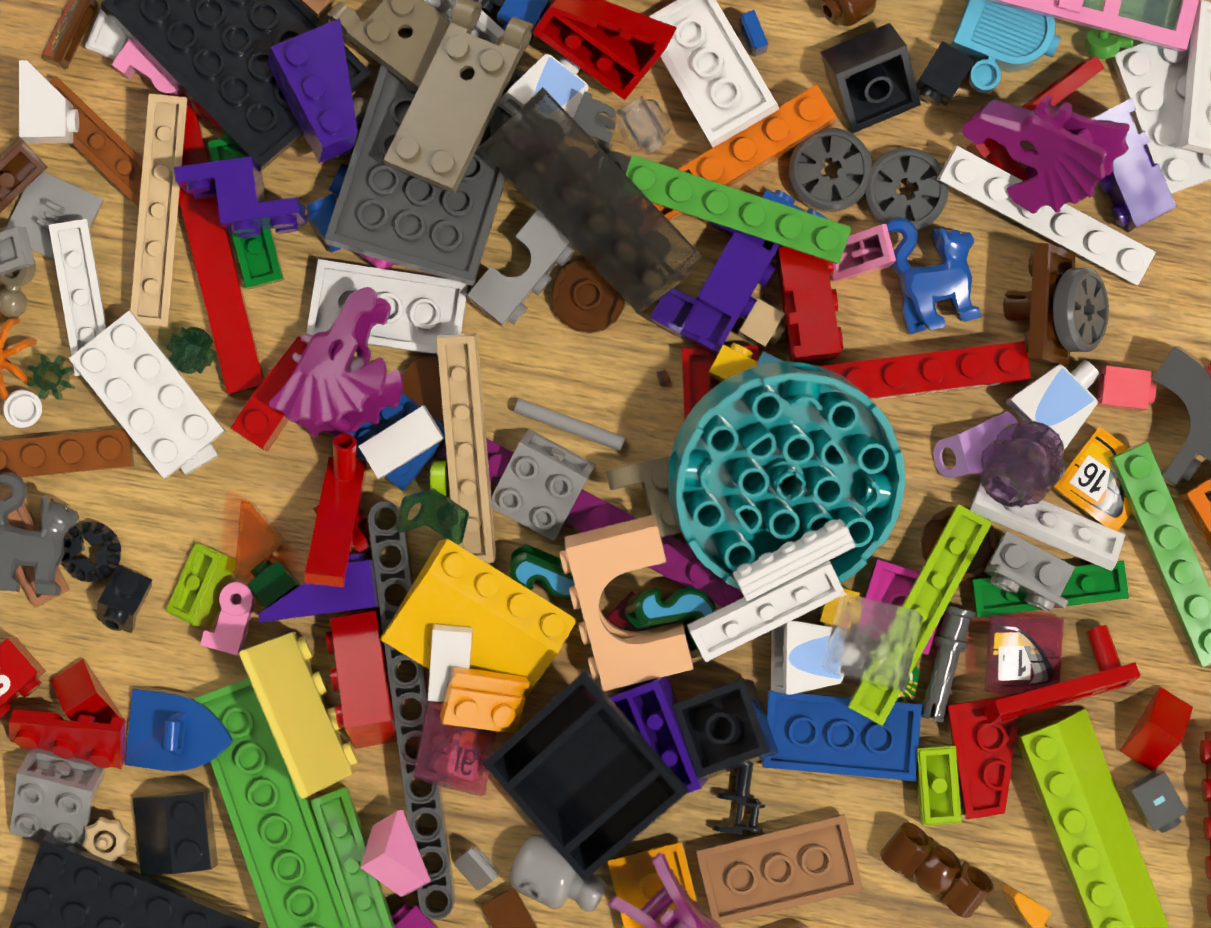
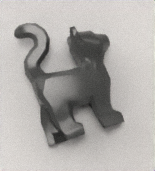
M4 472L0 474V484L10 487L11 495L0 501V590L19 592L21 582L16 578V570L19 566L34 567L36 593L61 596L62 588L55 582V577L64 556V536L70 528L78 524L79 514L66 504L54 502L53 498L43 496L39 510L40 531H31L11 526L7 516L21 507L27 496V487L19 475Z

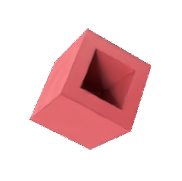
M1104 366L1099 369L1101 376L1098 378L1097 407L1141 412L1148 409V404H1153L1156 395V382L1151 381L1152 371Z

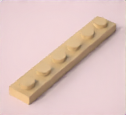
M148 94L130 311L143 325L168 327L180 186L175 181L174 167L182 166L187 109L186 97Z
M478 333L439 335L437 337V350L454 543L484 562L494 563L496 560Z

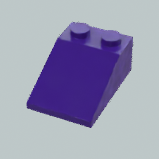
M366 554L350 555L344 587L304 583L258 614L259 622L378 607L379 601L373 560H367Z

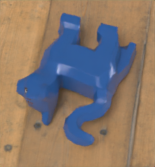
M897 217L890 219L886 223L888 232H900L903 236L902 241L894 250L896 262L893 264V268L898 275L902 293V314L907 334L911 335L924 331L926 327L929 331L945 327L944 317L938 315L935 308L936 302L944 299H950L960 321L966 322L982 318L979 307L973 306L970 300L972 275L966 259L969 249L974 244L972 234L956 229L945 231L944 227L940 228V230L938 228L932 230L934 246L942 258V263L933 266L911 267L907 258L916 247L917 230L914 224L906 218Z

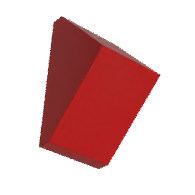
M85 659L80 660L51 680L62 710L71 721H77L80 715L94 716V723L106 724L111 723L112 717L123 718Z
M1159 686L1120 749V752L1154 772L1182 742L1193 707Z

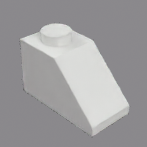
M19 60V137L28 144L73 143V132L79 131L78 110L73 109V105L27 60Z

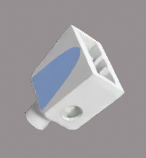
M545 54L501 97L498 106L554 148L569 133L570 124L584 91L587 92L589 86L577 76L581 68L563 55L558 61L550 54Z
M1087 360L1079 364L1071 373L1063 365L1058 364L1008 398L1005 403L1055 453H1058L1068 446L1097 405V399L1087 389L1101 374Z
M794 620L771 630V691L795 694L840 684L843 680V666L858 665L860 662L861 650L859 644L856 642L843 643V630L840 628Z

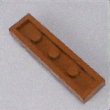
M55 76L50 83L73 105V109L78 110L79 131L73 132L72 144L139 207L143 158L68 86Z
M124 428L0 441V474L9 472L15 473L21 478L134 467L132 438Z

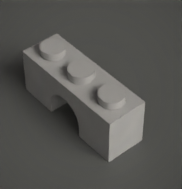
M540 207L515 236L516 242L523 246L531 256V263L527 271L517 277H506L490 266L467 294L468 299L503 328L508 322L515 325L528 309L524 305L525 301L533 292L539 296L552 280L548 274L557 263L560 266H564L576 251V248L572 246L575 242V235Z

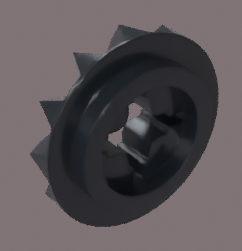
M84 522L75 525L64 536V556L61 565L71 577L83 582H98L109 577L114 572L116 566L119 565L121 544L115 532L108 526L99 522ZM83 538L91 546H101L104 544V547L95 553L97 567L89 558L76 559L85 550Z

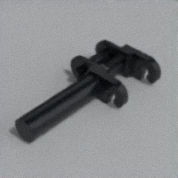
M754 762L738 768L734 794L718 792L716 796L719 799L736 801L737 813L735 823L732 827L713 825L712 830L742 835V830H750L749 835H755V831L762 832V828L758 827L757 823L759 808H765V804L759 803L757 798H754L753 802L746 801L747 796L750 795ZM743 806L751 807L749 825L741 824Z

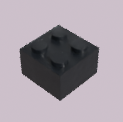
M740 679L672 705L698 779H710L779 753L753 680Z

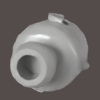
M542 835L530 836L524 842L509 874V882L517 892L553 909L562 907L570 898L576 901L582 910L588 912L595 911L607 886L601 877L595 875L583 881L551 842Z

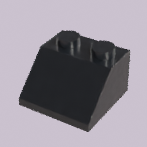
M891 23L821 51L828 82L852 134L921 105L907 45Z
M210 789L133 798L141 874H179L212 870L218 865Z

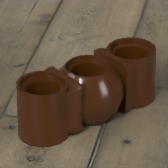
M904 822L880 851V856L884 863L893 871L903 874L907 879L913 874L916 884L923 891L933 895L942 894L940 898L941 903L946 904L956 915L970 918L994 890L991 879L982 870L970 866L966 861L961 865L958 857L950 849L944 846H932L934 840L932 837L927 836L917 825Z

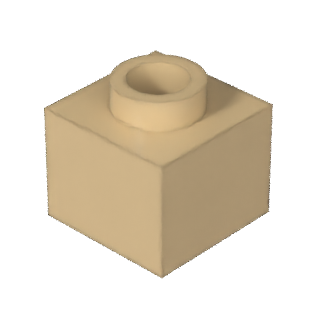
M757 299L737 335L753 345H758V348L762 350L768 342L775 346L786 327L780 323L784 313Z

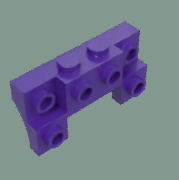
M705 221L707 224L730 236L728 244L696 299L668 285L649 320L678 337H685L712 354L717 355L738 317L740 316L746 320L757 301L751 295L757 284L765 287L776 267L769 263L780 245Z

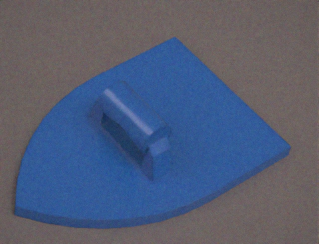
M141 689L132 690L125 765L163 771L190 770L217 758L234 741L221 720L211 710L196 700L171 693Z

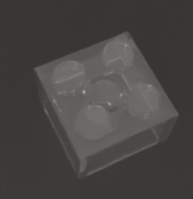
M841 592L822 669L834 675L904 692L923 616L915 610Z

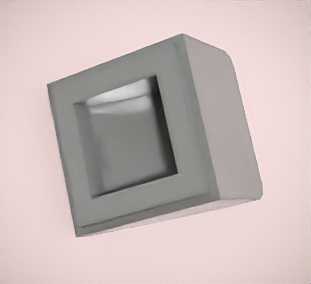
M474 844L454 862L455 867L476 890H481L498 876L499 870L477 845L474 846Z

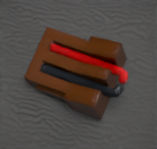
M665 369L656 372L660 386L671 382Z

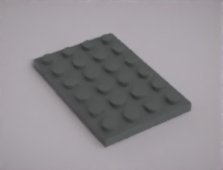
M381 65L325 236V244L474 286L523 124L500 106H497L456 193L386 166L384 158L415 97L416 91ZM515 69L516 71H518V79L511 86H513L526 72Z

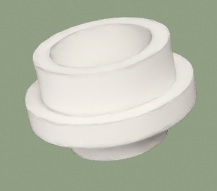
M22 389L12 392L3 404V414L6 420L19 428L32 426L39 420L42 413L40 399L29 390Z

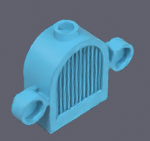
M968 0L950 46L978 61L969 72V83L975 91L987 93L992 91L1000 82L1001 71L1016 72L1027 69L1035 64L1042 55L1052 58L1061 36L1054 34V18L987 0Z

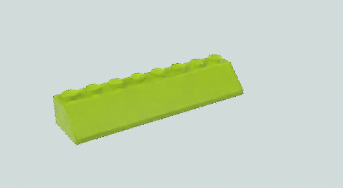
M1086 708L1018 732L1016 743L1086 927L1169 928Z

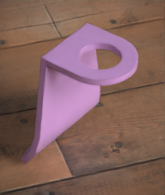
M1007 411L958 435L940 440L935 445L933 459L941 475L946 478H955L965 474L1025 470L1028 454L1022 428L1014 415ZM946 447L950 448L956 457V464L953 469L947 468L942 460V453Z

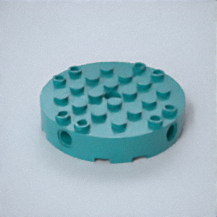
M776 362L759 365L743 370L715 386L694 406L684 420L674 441L668 465L667 480L670 506L681 533L698 559L707 569L709 568L727 584L737 589L739 587L732 573L737 571L738 567L759 560V557L765 553H773L779 550L787 542H795L801 539L809 531H817L823 528L831 520L841 519L847 526L856 547L829 560L838 580L842 583L868 564L866 560L875 552L880 544L884 545L895 526L902 506L905 489L903 454L899 449L898 441L893 432L894 429L886 416L856 385L843 376L817 365L800 362ZM794 475L789 483L779 487V483L781 484L786 477Z

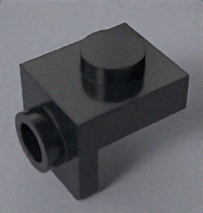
M117 565L98 600L97 620L101 621L103 625L111 630H123L132 633L136 623V616L152 587V579Z

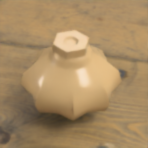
M100 817L94 824L85 827L86 837L82 846L89 853L111 862L127 854V842L130 834L123 828L120 820H109Z

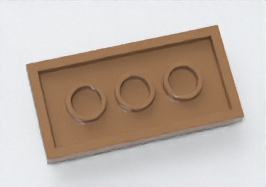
M844 814L695 850L711 917L720 925L863 890Z

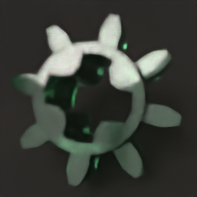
M181 327L177 335H172L166 346V349L173 352L169 360L177 370L183 373L192 374L197 371L201 374L206 366H211L217 354L216 351L210 349L214 341L201 328L189 327L185 329Z
M41 354L40 359L42 363L37 367L28 366V369L34 372V380H30L27 385L29 387L41 388L38 393V398L45 400L49 393L52 392L53 396L61 401L63 400L62 391L66 388L75 389V386L69 383V375L74 374V368L62 367L65 357L58 355L53 363L47 355ZM47 371L59 377L56 384L49 382L45 378Z

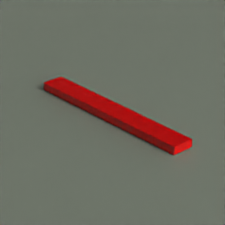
M182 94V95H178L177 97H186V96H185L184 94ZM187 98L182 166L208 163L209 158L199 118L193 110L192 102ZM180 187L179 204L227 394L231 395L258 388L263 382L264 376L227 229L220 222L217 196L195 199L193 194H187Z

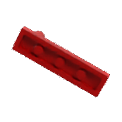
M1097 56L1085 58L1020 108L1033 111L1046 95L1053 97L1051 105L1055 106L1105 67ZM987 138L981 145L972 142L966 147L970 153L981 159L987 157L992 165L1020 180L1025 181L1029 179L1018 161L1009 155L1007 148L994 139Z
M339 434L333 439V457L328 458L304 573L305 583L335 587H344L367 471V462L356 460V439L351 434Z
M1102 625L1086 631L1085 634L1098 666V673L995 700L984 710L989 725L1128 687L1141 677L1136 662L1122 666L1108 626Z

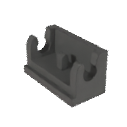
M584 91L570 124V140L600 153H609L612 148L611 138L613 133L608 129L615 130L616 125L611 119L599 113H605L609 117L615 118L616 112L611 106L593 99L591 93Z

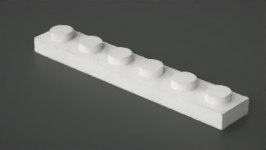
M954 146L937 178L938 181L1133 285H1139L1156 253L1067 204L1063 205L1059 213H1056L1047 205L1041 206L1035 214L1030 213L1015 203L1007 192V188L1010 185L1022 182V180L959 146Z

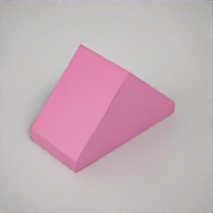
M882 224L848 237L840 264L833 263V281L887 269L896 262L887 224Z
M403 810L394 812L372 826L360 865L361 869L400 897L406 896L431 882Z

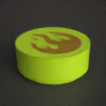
M434 461L431 464L430 490L431 495L435 499H448L450 497L447 461Z

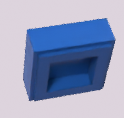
M755 10L742 14L739 26L751 55L756 57L766 53L769 44Z

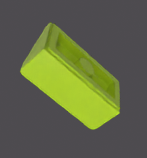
M195 542L165 612L194 626L208 629L220 605V593L229 584L238 560Z
M956 746L918 747L916 780L920 824L927 826L962 823Z

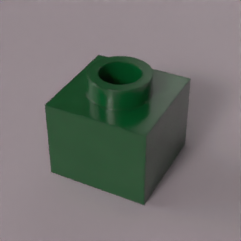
M270 559L251 572L254 579L247 583L265 608L270 607L301 585L283 561L277 560L275 563H272Z

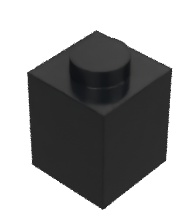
M942 41L916 83L917 89L920 90L919 95L933 105L938 106L942 103L947 106L975 60Z

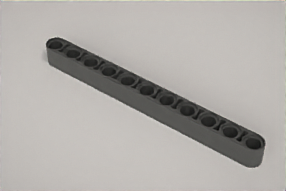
M383 501L371 508L368 514V526L382 630L384 633L400 605L394 606L389 603L386 597L387 590L393 584H400L408 593L413 585V575L403 511L399 506ZM385 508L392 509L397 516L395 526L389 530L380 529L376 522L378 513ZM389 546L397 547L402 554L400 564L394 568L386 567L381 559L383 550ZM384 643L408 825L421 858L425 853L436 852L443 860L441 869L437 871L427 870L431 882L417 889L419 906L426 917L439 920L450 914L455 903V888L440 777L423 768L422 760L424 756L414 757L407 750V742L409 738L414 736L423 738L427 744L435 745L430 702L428 701L425 667ZM402 660H410L416 665L417 675L410 682L401 680L397 675V666ZM408 698H414L422 705V714L417 719H408L402 713V704ZM427 745V752L432 748V746ZM425 775L430 778L433 787L429 794L419 795L415 793L412 788V780L415 776ZM424 813L433 815L437 819L438 828L432 833L422 832L417 826L418 816ZM440 890L447 896L448 905L440 910L434 909L428 904L427 895L431 891Z

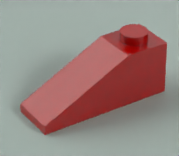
M300 336L295 339L256 389L230 427L265 451H269L289 421L283 412L270 407L269 402L291 378L298 364L292 359L294 352L302 355L307 346L301 341Z

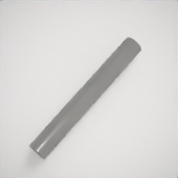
M518 398L513 411L514 413L621 451L625 437L520 398Z

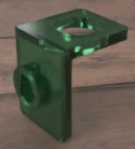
M432 488L403 497L396 530L402 533L427 525L446 539L459 545L463 542L469 512ZM420 502L421 507L418 514L413 519L408 520L410 509Z

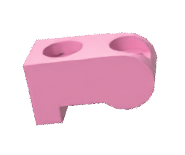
M129 38L112 63V66L129 80H131L135 72H138L150 80L162 95H182L183 93Z
M234 582L222 589L219 598L222 609L215 632L204 630L200 645L240 656L239 652L243 651L256 606V595L248 585Z

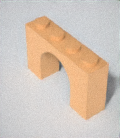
M655 515L565 537L566 550L559 551L564 573L572 572L575 586L569 587L574 610L582 609L585 621L578 623L584 645L591 644L594 654L593 657L588 658L593 680H601L603 691L692 670L691 654L682 621L644 631H627L611 624L599 608L600 596L612 579L628 571L666 562Z

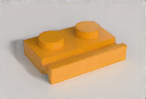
M453 666L452 679L448 684L440 714L442 724L515 734L518 730L526 700L525 693L530 686L528 678L525 676Z

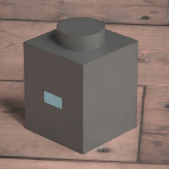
M1156 769L1154 772L1124 787L1145 827L1152 831L1158 829L1161 833L1169 831L1181 823L1179 817L1188 813L1164 771Z

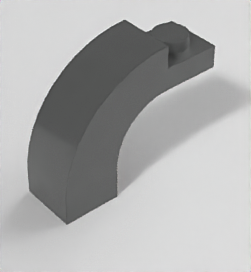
M1174 346L1153 379L1176 393L1185 403L1190 416V431L1187 440L1163 475L1164 478L1176 485L1183 478L1190 481L1202 463L1196 459L1199 454L1211 461V371L1193 354L1180 346Z

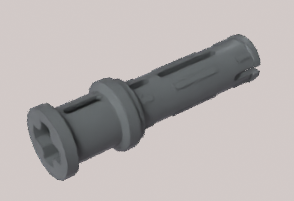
M948 605L945 609L941 630L934 637V645L938 646L921 712V717L931 718L933 706L936 704L933 721L944 722V715L960 652L964 653L965 649L968 648V643L965 641L970 620L976 616L974 611Z

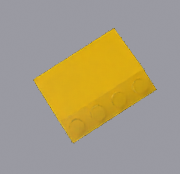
M445 539L438 541L380 638V641L430 671L434 624L471 627L473 630L470 669L527 677L530 686L526 690V698L560 651L577 619L454 542Z

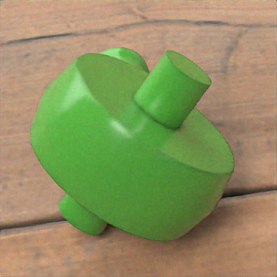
M1092 29L1086 36L1085 47L1090 56H1097L1098 59H1108L1114 57L1120 48H1132L1133 39Z

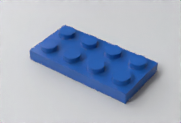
M768 690L766 718L779 753L762 759V767L916 781L917 748L919 745L922 704L895 702L885 723L881 726L848 708L847 706L852 699L850 697L805 693L783 694Z

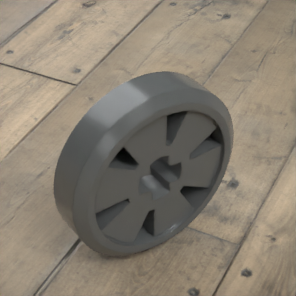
M823 128L796 145L788 165L789 182L798 199L808 207L820 212H839L853 206L864 195L872 161L866 146L854 134L839 128ZM825 161H830L831 165L837 163L840 167L836 172V179L830 180L829 175L823 177L820 173L825 167Z
M898 148L882 155L871 167L864 193L865 203L872 217L881 225L897 217L906 218L914 224L917 231L929 226L941 214L948 199V185L937 180L943 169L942 166L930 154L915 148ZM900 181H905L908 186H915L916 191L911 194L913 199L907 200L905 195L898 196L896 189L901 187Z
M1071 268L1062 275L1055 289L1052 305L1054 329L1063 347L1070 352L1093 351L1101 342L1107 328L1109 316L1107 291L1099 274L1091 268Z

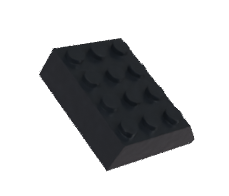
M586 671L582 672L483 762V765L583 881L588 879L689 792V789Z

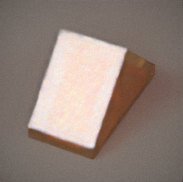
M241 501L235 578H248L252 575L251 572L255 568L272 558L288 542L253 502Z

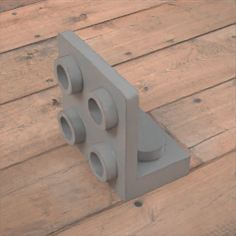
M529 429L519 442L491 497L492 508L550 540H555L596 464Z
M1005 531L984 572L992 576L990 583L1009 593L1011 591L1017 593L1019 590L1026 594L1024 601L1042 611H1045V609L1052 611L1053 608H1065L1068 603L1060 595L1075 567L1020 537Z
M38 748L29 750L16 776L10 832L42 841L48 835L84 850L82 844L86 837L85 827L89 826L92 800L104 778L105 768L97 767L90 761L74 757L64 759L56 756L53 752Z

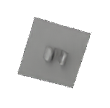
M42 172L23 191L5 231L15 227H26L31 249L54 259L49 225L88 219L89 227L91 228L104 199L46 172Z

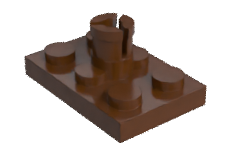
M1034 243V253L1030 255L1028 264L1029 273L1032 276V290L1029 292L1007 291L1005 293L1006 298L1003 301V311L1006 320L1030 321V328L1027 330L1024 339L1028 359L1051 366L1061 364L1064 367H1070V351L1063 347L1054 329L1052 305L1055 289L1062 275L1067 270L1075 268L1076 254L1050 243Z

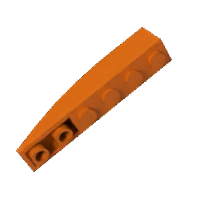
M816 84L780 106L776 112L711 148L677 170L731 187L791 151L806 138L823 128H828L835 124L837 116ZM632 197L621 204L640 237L684 214L636 197Z

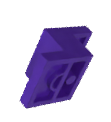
M252 157L174 167L175 181L187 194H193L195 199L217 196L221 224L231 234H237L239 239L261 236L260 230L274 228L278 234L296 232L299 230L298 225L307 224L306 210L297 198L266 202L262 171L259 172L258 165Z

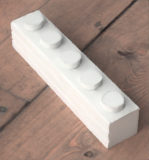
M841 519L831 520L823 528L817 531H809L801 539L795 542H787L779 550L773 553H765L759 557V560L751 564L741 565L732 574L746 601H749L856 547L844 522Z

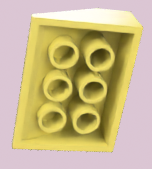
M291 632L239 652L300 798L303 799L356 772L354 764L359 763L352 744L350 742L344 744L339 733L341 728L337 724L335 706L329 708L323 695L328 693L326 682L320 671L313 672L308 660L313 657V653L306 637L299 638L297 632Z

